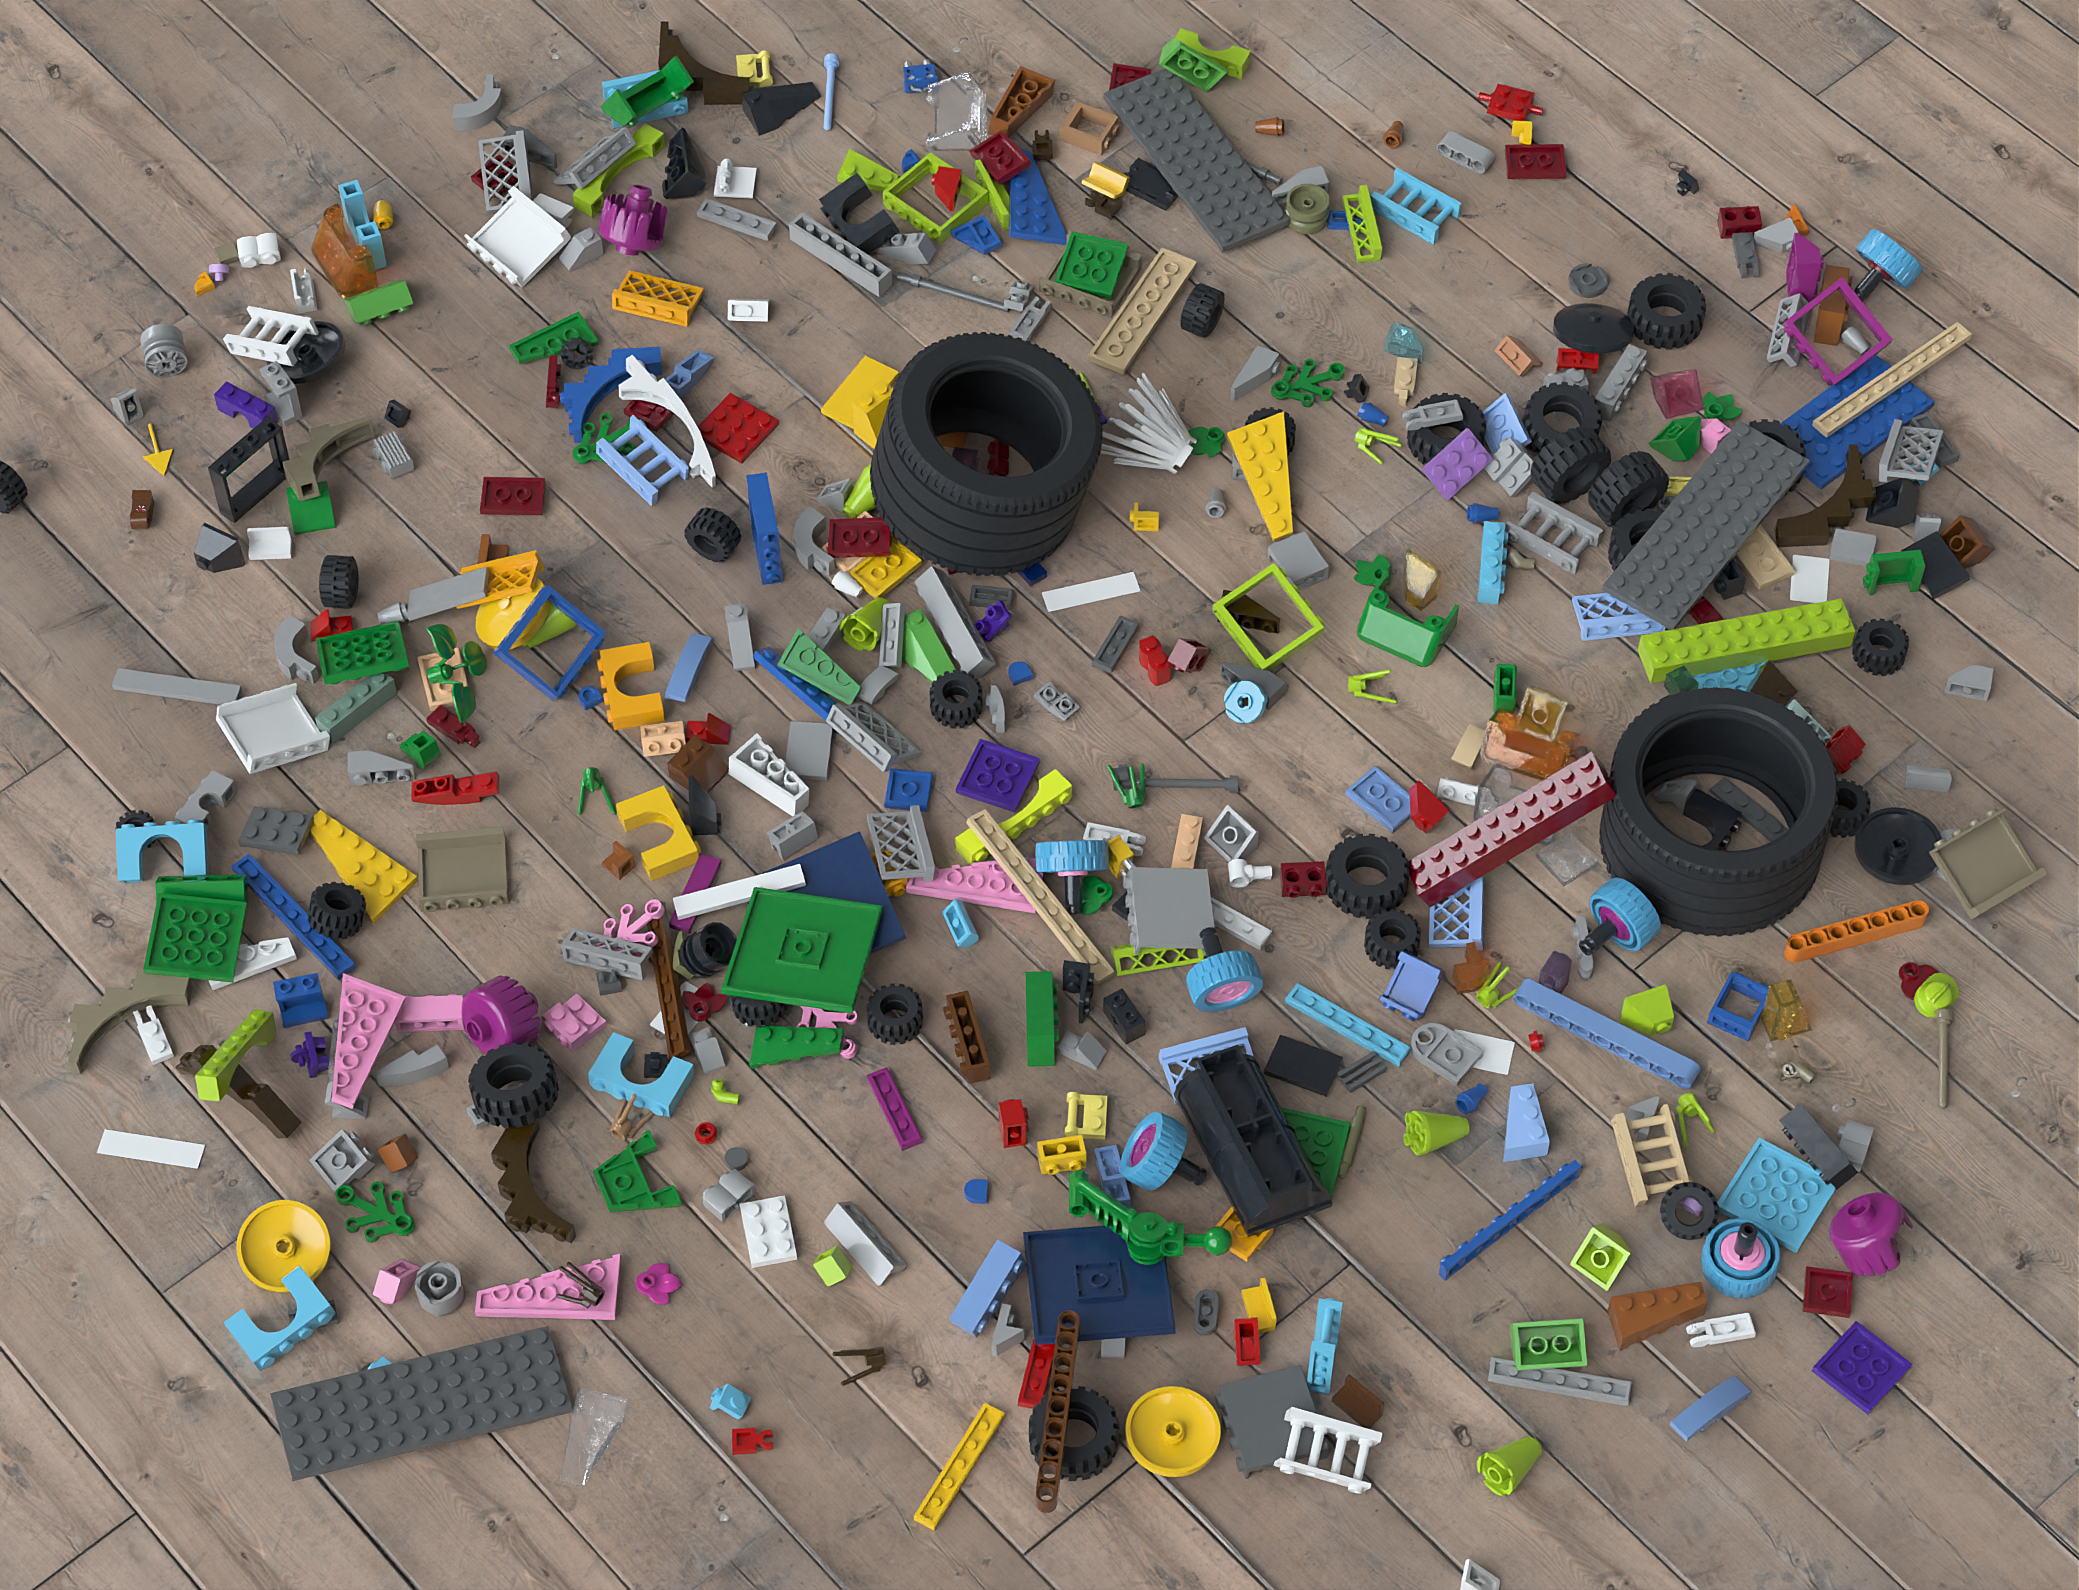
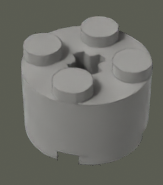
M438 1261L429 1262L420 1268L416 1275L415 1290L421 1307L436 1317H441L457 1309L464 1301V1287L459 1270L449 1262L438 1263Z

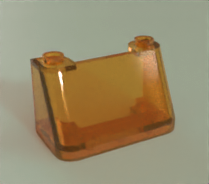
M335 204L324 211L311 250L313 257L338 296L346 299L379 286L373 256L369 249L363 245L351 248L347 246L346 242L349 239L343 223L344 213L340 205Z
M1500 708L1488 720L1480 748L1481 759L1486 763L1541 781L1568 766L1580 734L1571 731H1562L1558 734L1555 743L1515 731V716L1513 713Z

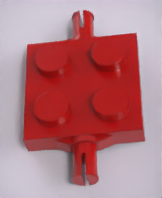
M1497 84L1495 91L1491 95L1480 92L1478 100L1489 102L1487 114L1515 121H1525L1530 113L1540 116L1543 113V107L1534 106L1532 103L1535 93L1527 90Z

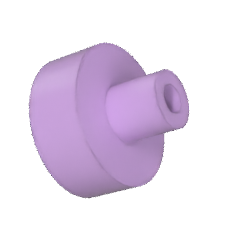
M209 265V273L215 274V281H223V274L229 273V265Z
M1693 1197L1683 1198L1679 1203L1681 1207L1694 1216L1699 1217L1703 1211V1207L1699 1204L1700 1202Z

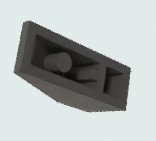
M509 125L504 136L516 135L515 131H524L527 140L529 162L554 169L557 168L556 153L528 129ZM514 141L506 142L502 148L510 152L514 147Z

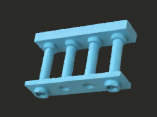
M658 71L602 82L604 100L606 101L617 89L622 93ZM682 97L676 102L672 99L638 119V123L689 113L687 97ZM612 119L613 129L623 127Z
M1396 168L1394 171V184L1384 195L1375 191L1370 195L1375 213L1433 245L1438 240L1439 225L1449 214L1459 218L1462 203L1399 168ZM1400 188L1409 191L1410 193L1400 204L1390 200ZM1418 196L1426 202L1416 213H1413L1406 208ZM1434 205L1441 209L1442 212L1432 222L1422 218Z
M1319 1298L1315 1337L1311 1343L1307 1376L1309 1392L1325 1395L1330 1393L1334 1354L1338 1344L1343 1303L1332 1298Z

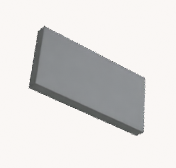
M484 567L410 590L406 613L409 621L485 598L490 573L488 568Z

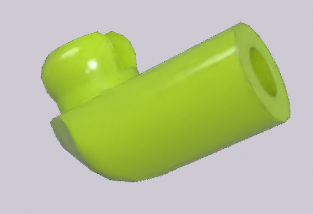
M717 1078L712 1081L711 1092L717 1101L739 1104V1093L728 1092L722 1079Z

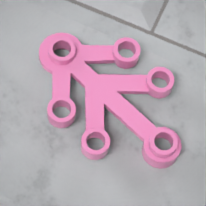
M650 900L645 905L646 913L629 926L630 919L635 916L636 911L630 904H626L621 908L620 925L613 918L607 919L604 922L605 930L603 935L612 937V934L618 930L616 939L632 943H645L647 946L653 947L658 943V937L653 932H647L646 934L635 933L650 920L661 918L664 914V906L659 900ZM599 942L595 945V947H599L605 944ZM615 948L611 950L618 952L624 950V948ZM637 952L632 956L641 957V953Z
M800 1006L803 1009L802 1020L797 1027H810L812 1012L817 1017L815 1028H837L833 1022H846L849 1025H854L859 1021V1016L856 1011H853V1014L824 1012L822 1009ZM850 1015H855L854 1019L848 1020ZM844 1037L840 1054L842 1057L850 1059L856 1055L858 1049L853 1040L845 1039ZM850 1044L848 1049H843L845 1045Z

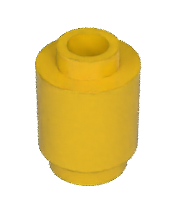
M385 200L377 201L373 206V221H375L379 229H388L393 225V209L390 203Z

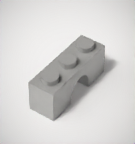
M827 607L808 637L827 654L829 645L831 643L837 645L844 634L843 630L840 632V624L846 615Z
M212 770L208 776L203 778L199 788L189 796L184 807L177 811L175 820L179 824H187L188 820H201V823L207 825L208 830L212 825L209 812L204 809L209 805H219L225 808L237 793L234 780Z

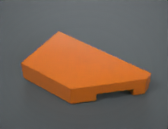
M1793 204L1785 219L1791 217L1799 234L1802 236L1808 235L1809 229L1796 204Z

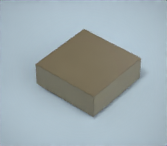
M233 242L214 248L220 264L227 265L239 260V254Z

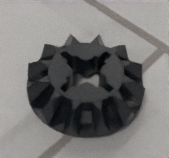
M571 338L565 341L561 348V359L569 368L583 369L590 364L593 357V349L589 342L582 338ZM580 346V353H583V355H579L575 361L574 353L571 351H575Z

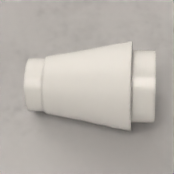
M840 570L832 580L835 589L856 598L864 590L847 571L843 572Z

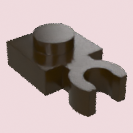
M1035 130V140H1033L1034 160H1053L1052 140H1049V131L1045 130V135L1040 136L1038 130Z
M1095 191L1090 192V198L1092 199L1085 198L1086 206L1095 207L1096 213L1112 219L1122 207L1121 201L1107 195L1100 197Z

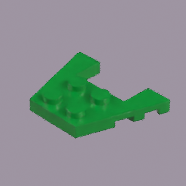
M650 1130L645 1131L641 1138L629 1143L627 1148L620 1154H615L593 1171L609 1212L682 1206L674 1185L651 1193L636 1158L657 1151V1146Z

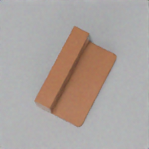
M1506 335L1494 350L1521 377H1524L1533 365L1541 367L1543 364L1518 338Z

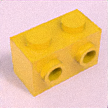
M1082 1135L1037 1142V1156L1041 1175H1055L1062 1171H1075L1086 1168V1150Z

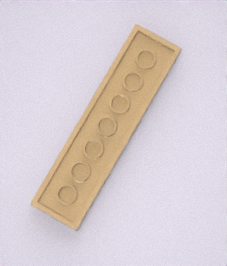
M1162 247L1088 354V361L1124 375L1196 269L1197 261Z

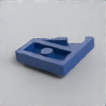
M985 215L950 230L953 238L984 255L1002 247L1000 239Z

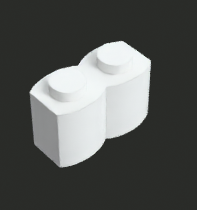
M265 233L257 237L247 236L237 240L241 267L252 268L260 264H274L281 261L276 233Z

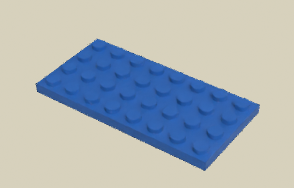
M1877 355L1837 385L1829 387L1780 423L1781 425L1786 423L1791 426L1790 430H1796L1799 438L1803 440L1806 458L1810 460L1803 475L1821 490L1846 472V452L1849 444H1857L1858 452L1862 453L1863 459L1888 440L1894 419L1903 420L1902 426H1908L1911 418L1924 414L1934 406L1935 401L1909 381L1826 438L1812 426L1813 420L1891 368L1889 364Z

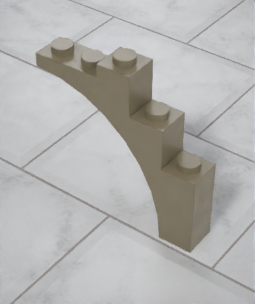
M370 416L333 427L325 424L309 429L311 441L296 445L298 458L283 462L286 480L299 501L320 496L317 479L321 470L332 458L355 444L375 437Z
M137 971L135 979L131 981L130 989L106 987L104 996L101 995L99 1006L74 1004L73 1011L68 1015V1025L71 1026L73 1032L71 1037L72 1048L66 1055V1064L69 1065L71 1073L81 1074L86 1059L95 1045L118 1024L134 1016L133 1012L137 1010L139 1013L145 1012L147 1010L146 1007L150 1005L152 1009L167 1006H189L193 990L191 979L144 974V971Z

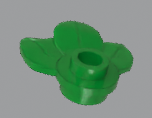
M1708 392L1703 397L1704 416L1706 419L1717 418L1719 421L1722 419L1733 420L1742 413L1741 408L1733 407L1731 394L1716 398L1715 395Z
M1196 427L1188 430L1190 436L1197 440L1196 444L1192 442L1190 445L1193 447L1192 454L1202 455L1206 453L1211 458L1218 455L1221 451V444L1225 440V435L1220 428L1211 427L1207 429L1205 427Z
M1381 554L1377 555L1373 563L1357 560L1358 574L1354 576L1356 582L1362 585L1375 586L1383 573L1388 574L1387 585L1390 583L1391 575L1388 572L1390 564Z
M1096 876L1083 878L1082 915H1089L1099 911L1102 904L1108 903L1112 899L1114 891L1109 883L1101 882Z

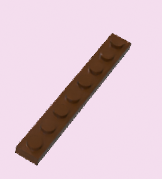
M660 901L664 906V914L659 919L650 920L647 923L648 932H653L658 937V943L652 947V960L668 1055L671 1061L673 1056L682 1059L691 1052L678 973L673 970L674 950L666 904Z

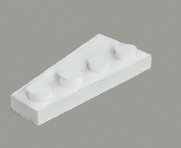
M289 938L261 941L259 944L250 946L248 944H241L234 982L296 960V955ZM208 980L212 991L231 984V982Z

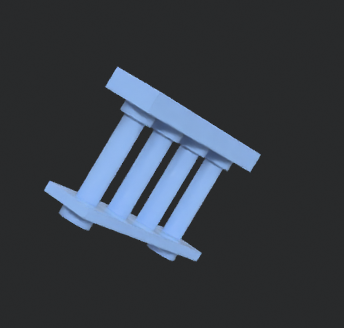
M634 415L630 417V430L614 442L608 443L604 438L597 442L596 453L651 506L658 502V489L676 475H679L683 480L688 479L689 467L687 463L682 459L680 460L647 428L642 420H638ZM635 435H638L644 441V443L626 456H621L617 452L619 447ZM649 448L658 455L641 469H635L630 464ZM664 461L672 468L654 483H649L644 478L646 474Z

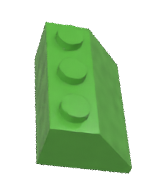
M1174 38L1162 48L1159 65L1204 92H1207L1228 72L1226 68Z
M397 280L343 299L353 322L360 323V325L371 323V318L379 316V319L391 315L390 312L394 310L398 312L408 310V305L413 304L406 281Z
M1583 1318L1522 1322L1509 1325L1511 1349L1516 1371L1587 1366Z

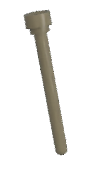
M1938 1009L1935 1011V1023L1939 1027L1938 1105L1940 1108H1946L1948 1104V1027L1953 1022V1012L1949 1009Z

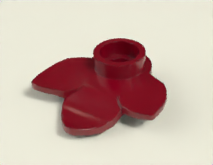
M1913 962L1903 964L1899 969V977L1902 980V992L1907 998L1914 1000L1918 988L1930 976L1939 972L1926 964L1920 966Z
M705 983L695 993L684 991L682 1002L683 1006L689 1010L690 1017L693 1020L703 1022L709 1019L712 1013L719 1012L724 1007L726 994L714 995L710 985Z

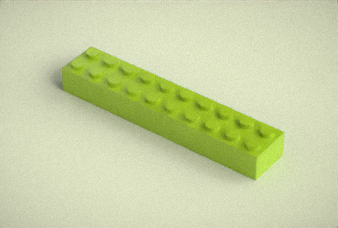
M1840 598L1641 635L1637 651L1650 684L1738 668L1740 666L1759 664L1769 660L1775 661L1850 647L1855 635V629Z

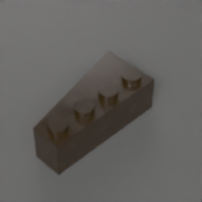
M1770 660L1760 666L1746 690L1747 692H1754V694H1760L1768 699H1773L1775 702L1783 705L1798 692Z

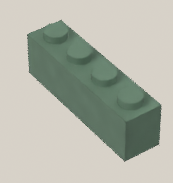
M386 672L366 677L315 718L319 731H327L330 736L329 741L332 744L337 742L397 694L394 679Z

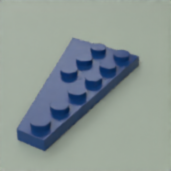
M1021 150L1030 159L1032 165L1010 178L1009 237L1066 245L1067 235L1031 151Z

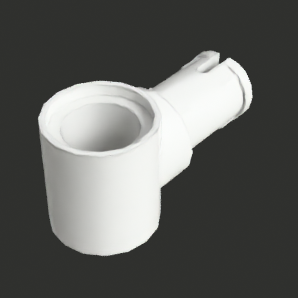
M1234 859L1228 863L1230 885L1235 888L1245 887L1252 880H1270L1272 877L1271 866L1247 865V862L1243 859Z

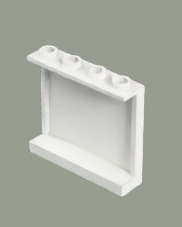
M513 186L508 191L512 198L472 238L467 234L464 237L468 241L467 246L474 253L478 251L480 257L486 263L491 262L494 264L493 268L498 273H505L510 283L513 285L517 283L523 288L571 239V236L564 226Z
M296 683L218 706L216 721L249 774L328 751L330 736L327 731H319L296 695Z

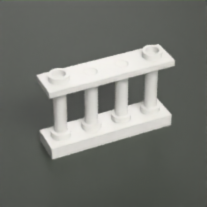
M248 306L247 310L252 318L240 335L227 334L223 340L231 354L270 362L278 361L280 364L294 366L297 362L293 353L294 347L305 333L317 335L319 332L312 318ZM258 324L265 325L255 338H248ZM274 327L280 328L271 341H263ZM289 330L296 331L286 345L279 344Z
M1294 1407L1286 1411L1284 1420L1291 1422L1292 1430L1285 1459H1277L1274 1462V1466L1279 1467L1281 1472L1287 1474L1297 1472L1346 1486L1348 1491L1361 1494L1362 1491L1365 1492L1370 1489L1371 1483L1364 1482L1362 1479L1369 1448L1381 1442V1432ZM1304 1426L1313 1428V1432H1315L1308 1465L1294 1462L1301 1429ZM1327 1432L1335 1434L1337 1438L1330 1472L1317 1468L1323 1438ZM1350 1439L1359 1441L1358 1444L1360 1445L1353 1478L1340 1475L1346 1443Z

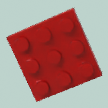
M729 393L699 424L698 429L704 443L742 464L779 425V420L738 396Z

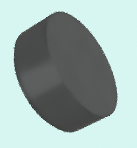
M734 1147L726 1152L725 1164L730 1170L736 1169L740 1171L746 1167L748 1157L744 1149Z

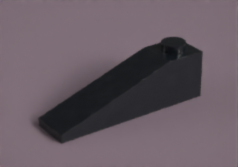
M813 82L763 87L742 94V106L744 113L760 136L778 129L783 121L793 118L794 113L800 109H805L819 99L821 95Z
M682 127L669 142L667 158L670 161L668 166L665 167L667 179L663 180L662 183L663 197L666 199L694 196L698 191L703 190L707 183L703 166L686 130Z

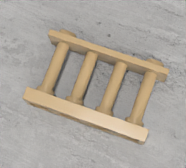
M1668 1104L1662 1106L1659 1111L1660 1115L1629 1121V1119L1625 1118L1624 1113L1615 1114L1611 1121L1635 1207L1644 1206L1649 1195L1666 1192L1674 1185L1682 1182H1693L1691 1175H1688L1674 1128L1675 1116L1673 1111L1669 1110ZM1663 1124L1666 1137L1636 1143L1631 1140V1130ZM1669 1145L1672 1158L1645 1164L1637 1162L1636 1154L1638 1151ZM1672 1167L1676 1169L1678 1180L1650 1186L1643 1183V1173Z

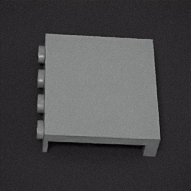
M1130 867L1127 876H1124L1123 886L1124 889H1127L1125 903L1130 911L1128 914V926L1132 929L1130 945L1134 946V954H1138L1140 947L1202 949L1203 956H1206L1202 945V938H1200L1199 934L1205 928H1215L1207 869Z

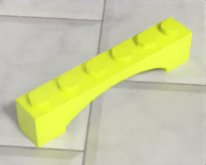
M1056 769L1039 780V790L1033 800L1018 814L999 823L998 826L1010 840L1016 839L1021 832L1035 826L1041 818L1051 815L1057 807L1068 803L1072 798V785ZM971 828L955 838V850L971 866L972 863L983 862L991 854Z

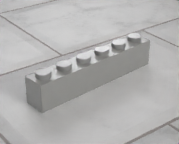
M801 213L789 223L790 240L873 294L880 297L892 286L891 269L809 216Z
M931 566L915 581L918 588L917 592L925 600L927 610L934 616L936 626L944 634L943 639L950 645L953 657L960 663V670L966 671L967 675L971 673L974 675V678L979 679L996 663L946 573L941 569Z

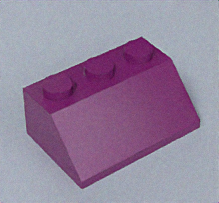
M1794 233L1786 268L1788 297L1801 293L1809 303L1813 300L1814 295L1818 293L1817 282L1821 280L1820 269L1824 267V257H1820V248L1799 233Z

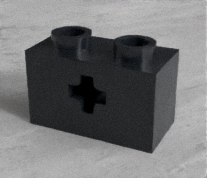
M1123 988L1103 998V1012L1125 1045L1145 1035V1020Z

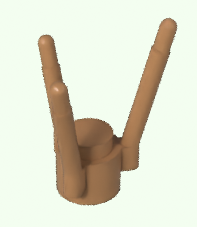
M636 1094L632 1095L626 1108L627 1100L625 1098L622 1099L615 1120L610 1127V1132L619 1139L625 1140L627 1136L632 1138L635 1132L654 1115L651 1111L632 1128V1121L627 1118V1115L637 1097Z

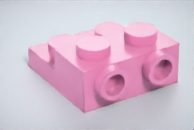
M575 994L563 1005L560 1002L542 1015L544 1029L549 1034L553 1033L561 1046L564 1048L568 1047L572 1052L607 1026L606 1020L578 994Z

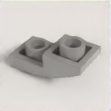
M1015 281L1010 287L1009 295L1005 298L1003 307L1023 311L1031 297L1034 286L1029 285L1027 281Z
M881 665L860 685L862 689L857 697L873 704L884 696L887 687L898 681V673Z
M1050 681L1034 693L1033 696L1044 708L1063 721L1080 709V706L1066 692L1062 694Z
M991 685V693L986 694V706H990V715H993L992 724H996V733H1005L1004 703L996 685Z

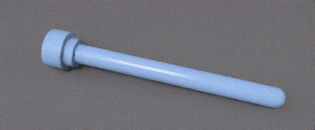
M827 54L824 58V66L827 69L824 113L825 130H830L832 124L835 70L839 67L840 58L836 54Z

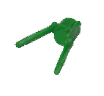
M1143 763L1140 764V789L1136 785L1133 766H1129L1132 789H1128L1127 794H1125L1111 765H1107V769L1122 797L1123 804H1127L1128 808H1137L1145 805V765Z
M595 767L586 768L582 773L583 780L580 781L581 790L578 814H582L585 789L587 788L594 792L599 786L603 791L611 813L616 814L605 786L604 778L600 777L599 770Z

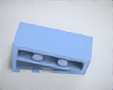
M1534 1084L1511 1087L1503 1162L1547 1155L1550 1141Z

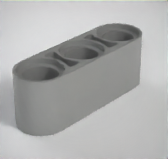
M1448 132L1437 145V151L1440 155L1479 174H1483L1495 160L1491 150L1455 132Z

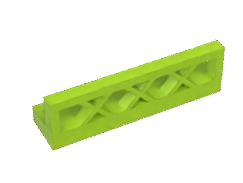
M976 160L975 177L979 185L988 191V202L1003 231L1009 230V195L1003 184L998 185L987 173L981 160Z
M1367 185L1359 186L1358 194L1342 196L1357 263L1379 261L1382 254L1381 240ZM1358 201L1359 206L1355 209L1348 202ZM1355 215L1363 219L1360 225L1352 221ZM1359 231L1367 236L1364 241L1356 237ZM1364 247L1371 252V255L1361 256L1360 250Z
M1130 944L1111 947L1117 976L1199 963L1204 960L1202 949H1197L1198 957L1188 958L1183 955L1187 948H1182L1179 952L1177 948L1140 947L1138 954H1134V946ZM1172 949L1178 953L1171 962L1161 958L1166 950ZM1147 953L1157 957L1151 965L1145 966L1140 962L1144 954ZM1130 957L1135 962L1130 969L1121 970L1119 958Z

